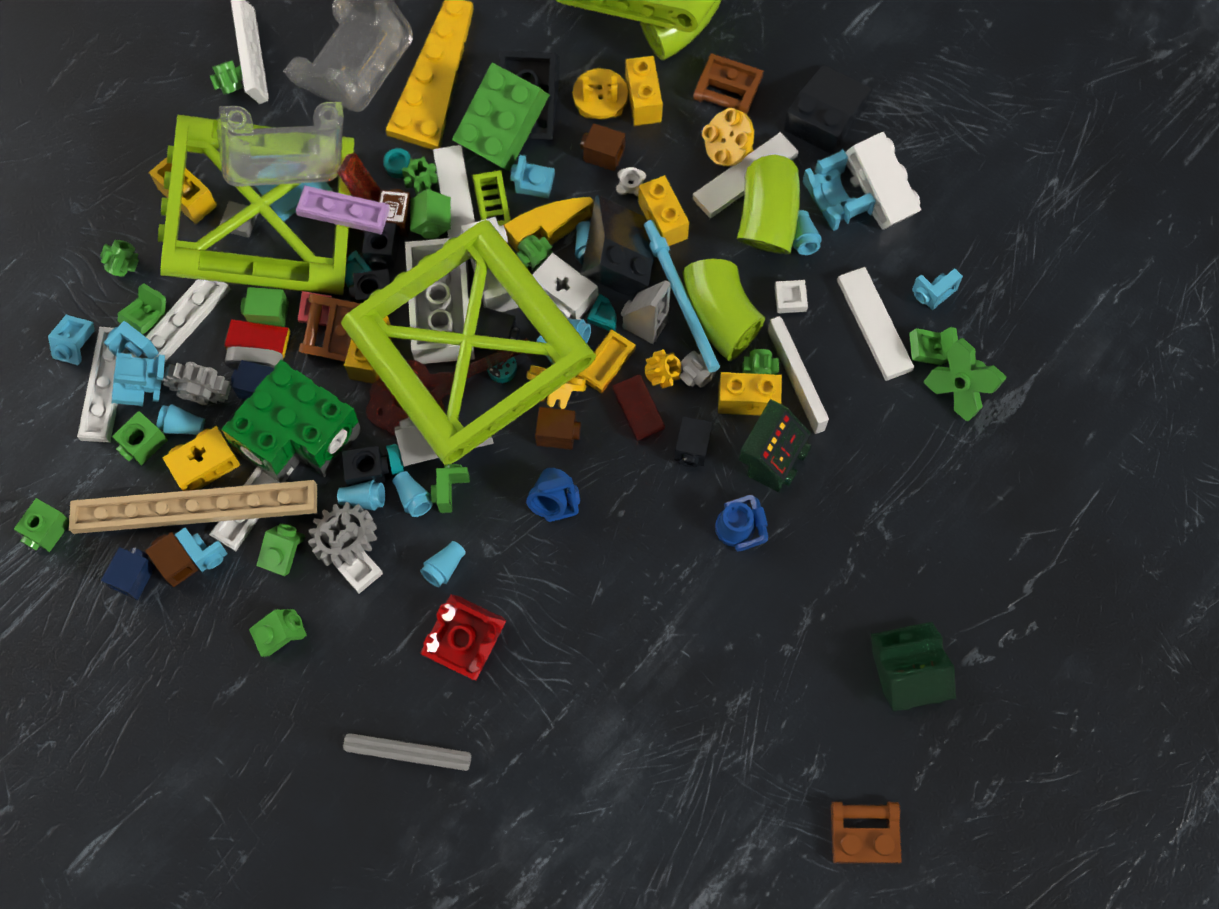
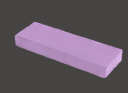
M304 185L296 213L297 216L382 234L390 208L389 204Z

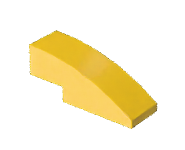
M591 197L556 201L517 216L504 224L508 243L516 252H519V243L530 235H535L539 240L545 236L551 245L574 230L578 223L592 217L593 199Z

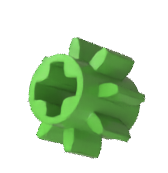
M233 60L212 67L215 74L210 75V79L215 90L221 88L223 94H228L243 88L241 80H243L241 65L235 67Z
M425 157L415 160L409 159L408 168H402L403 176L405 177V187L410 188L412 186L416 194L426 189L431 190L432 183H438V177L435 174L437 171L435 163L428 164Z
M530 235L519 243V252L516 255L527 269L531 267L532 270L536 271L553 252L551 250L552 246L545 236L539 240L535 235Z
M114 240L112 246L104 244L100 255L102 257L101 263L105 264L104 269L115 276H125L127 270L135 272L139 260L137 259L138 254L134 253L135 247L123 240Z
M755 349L750 352V357H744L743 373L778 375L779 358H772L770 350Z

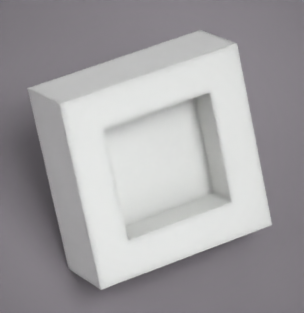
M805 280L775 282L777 313L807 312L808 303Z
M365 551L362 552L363 560L355 557L353 558L352 566H349L345 561L340 568H337L359 594L383 574L381 569Z

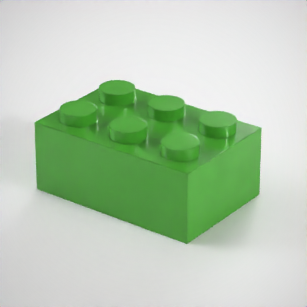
M491 63L452 140L510 171L550 95L532 83Z

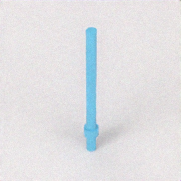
M649 220L644 223V228L651 241L649 244L651 251L655 257H658L665 275L671 283L673 293L708 371L715 372L720 368V365L668 253L670 250L666 239L661 237L654 220Z

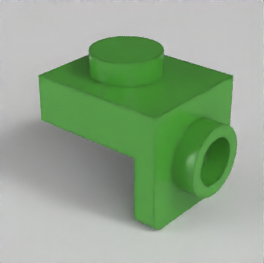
M143 283L138 287V299L118 312V322H127L143 335L164 317L165 296Z
M949 327L941 333L918 328L911 331L909 336L912 360L936 365L948 362L946 353L958 340L957 329Z
M459 464L445 465L444 468H436V485H431L432 503H437L440 513L452 512V483H469L470 475L468 468L462 467Z
M279 524L267 530L256 566L282 576L288 575L297 545L304 541L305 535L296 532L297 529L287 524Z
M294 609L274 610L249 628L261 657L272 655L291 640H302L307 636L302 619Z

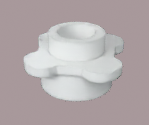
M633 167L621 169L618 172L620 180L616 187L617 192L620 195L632 193L638 196V187L643 184V180L646 178L644 171Z

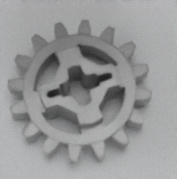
M186 362L185 366L180 363H176V366L169 364L165 369L162 380L164 381V386L170 387L169 390L177 391L176 395L179 398L202 405L208 404L209 401L212 403H217V401L225 402L231 389L230 381H226L224 376H217L215 369L200 366L194 362Z
M346 502L342 509L337 504H334L333 511L330 513L323 510L324 518L322 520L314 519L317 528L309 529L312 539L308 543L312 547V552L317 559H321L326 566L333 562L336 568H340L343 561L352 566L353 558L355 557L363 560L362 552L364 550H372L369 541L377 540L373 532L377 529V526L367 510L364 511L359 504L352 508L349 502ZM354 521L360 523L361 527H358ZM325 543H328L331 549L327 548Z

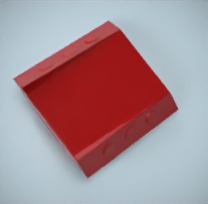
M450 594L447 602L439 607L436 614L437 621L431 633L426 636L420 653L472 680H477L506 620L500 615L465 600L463 597Z

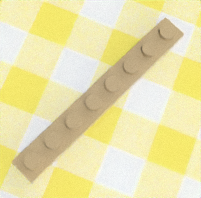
M315 480L74 500L70 501L69 531L77 534L317 513V483Z

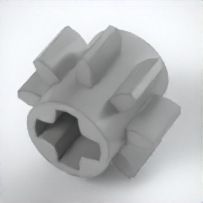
M696 351L690 352L681 361V367L684 372L679 377L688 386L694 387L697 384L701 388L709 383L716 374V371H708L701 353L698 354Z

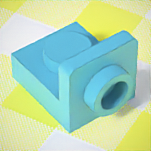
M520 155L518 164L512 165L510 180L514 181L516 193L549 199L555 170L550 167L527 164L526 156Z
M954 268L947 275L944 273L940 274L931 284L923 275H920L916 278L912 291L920 303L926 304L933 310L958 289L963 276Z
M65 315L48 335L52 358L79 365L82 361L80 348L95 331L93 322Z
M125 321L118 327L113 328L104 341L106 347L115 356L117 349L119 350L118 353H122L126 348L136 357L142 354L149 359H153L159 353L148 338Z
M186 528L175 534L202 572L206 569L217 567L223 561V557L228 554L219 541L207 547L198 533L192 536Z

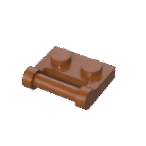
M711 53L696 87L693 100L699 102L705 100L726 108L737 109L748 115L751 103L763 77V70ZM712 85L744 97L741 101L708 90L707 87Z
M310 293L308 302L311 303L304 341L300 343L298 352L345 361L351 338L342 327L341 322L345 315L360 305V303ZM323 305L329 306L330 311L323 346L318 347L315 346L322 307Z
M832 801L833 863L900 864L899 803L888 802L887 805H843V802ZM843 818L887 819V828H843Z

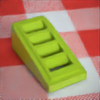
M501 170L473 175V184L481 221L487 219V217L503 215L504 220L497 221L498 226L511 221ZM497 184V189L481 190L483 186ZM498 194L500 198L488 201L483 200V197ZM501 205L502 209L487 212L485 210V207Z

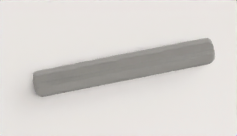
M348 733L343 743V749L346 752L464 771L469 769L471 763V754L469 752Z

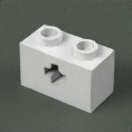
M553 253L533 274L534 278L567 319H581L593 306L598 297V286Z

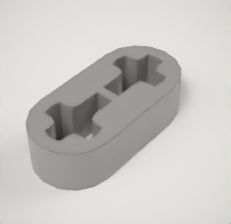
M232 346L227 348L224 363L231 369H238L241 360L274 368L280 360H283V355L269 349Z

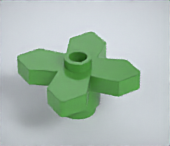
M960 338L946 353L950 367H936L927 376L924 383L935 394L954 392V411L965 421H969L983 407L979 392L992 394L1006 380V376L994 365L986 366L982 361L976 360L975 348L964 338Z

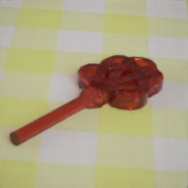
M500 350L469 365L466 379L521 353ZM406 360L428 391L430 387L437 386L433 391L429 392L445 413L446 409L442 398L449 394L452 389L455 371L452 373L438 372L437 374H430L426 366L419 361ZM380 378L372 384L369 391L371 399L366 408L367 418L375 426L386 429L390 435L396 436L395 427L400 426L399 421L407 419L409 416L401 406H396L397 400ZM379 408L383 411V416L378 415Z

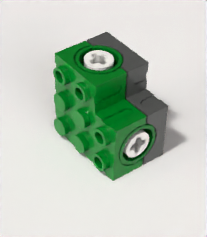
M280 360L275 365L270 375L263 379L254 390L253 395L246 399L235 412V416L231 421H228L221 429L235 453L255 467H259L264 473L280 483L285 477H288L287 472L290 468L293 467L295 469L300 461L308 467L314 468L318 474L325 478L342 457V451H346L362 432L353 407L339 401L338 397L323 387L314 384V381L298 370L295 371L290 368L289 364L283 360Z

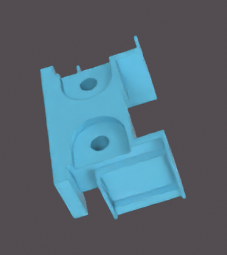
M843 149L823 160H818L815 169L816 174L814 175L811 168L805 170L803 177L804 185L833 231L839 228L840 221L843 219L848 224L850 218L865 211L871 216L876 202L871 193L857 199L855 197L850 198L846 194L840 178L841 173L845 171L848 156Z
M117 349L111 404L143 407L144 392L153 393V402H159L161 380H163L165 355H159L156 359L132 357V354L118 353L119 350Z

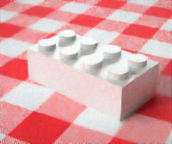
M451 238L405 242L407 272L418 265L423 257L434 254L441 249ZM468 260L408 301L411 328L463 333L470 298ZM411 340V351L415 364L457 361L460 345ZM472 347L470 360L475 359L474 347Z

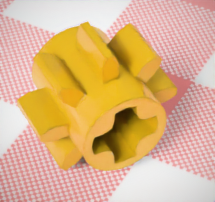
M663 349L653 352V357L645 360L647 362L645 375L652 382L653 386L660 384L663 389L673 386V381L680 379L681 363L673 352L666 354Z

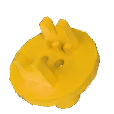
M597 68L588 70L579 76L574 83L572 95L575 106L578 108L581 116L584 118L606 119L618 117L622 114L623 108L627 104L628 88L626 82L618 73L610 69Z
M727 108L718 113L702 131L707 154L718 165L734 166L742 162L748 154L754 151L752 148L754 141L752 121L746 113L737 109Z
M531 365L530 371H527L526 378L532 380L547 368ZM575 376L547 396V405L553 407L556 400L559 399V408L565 409L572 391H585L586 379Z

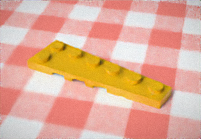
M466 0L444 1L386 127L387 136L432 150L440 148L448 108L452 101V91L458 76L457 70L464 51L463 45L467 38L473 13L472 2Z

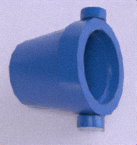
M544 469L534 487L529 491L526 501L528 508L533 513L544 517L548 522L572 517L579 513L580 495L578 487L574 485L572 478L560 469Z
M747 495L724 504L725 509L718 515L715 523V532L719 540L728 546L735 547L737 552L768 541L769 537L766 528L768 523L764 508L760 506L757 497ZM751 502L752 510L747 503ZM755 529H758L760 537L752 539Z

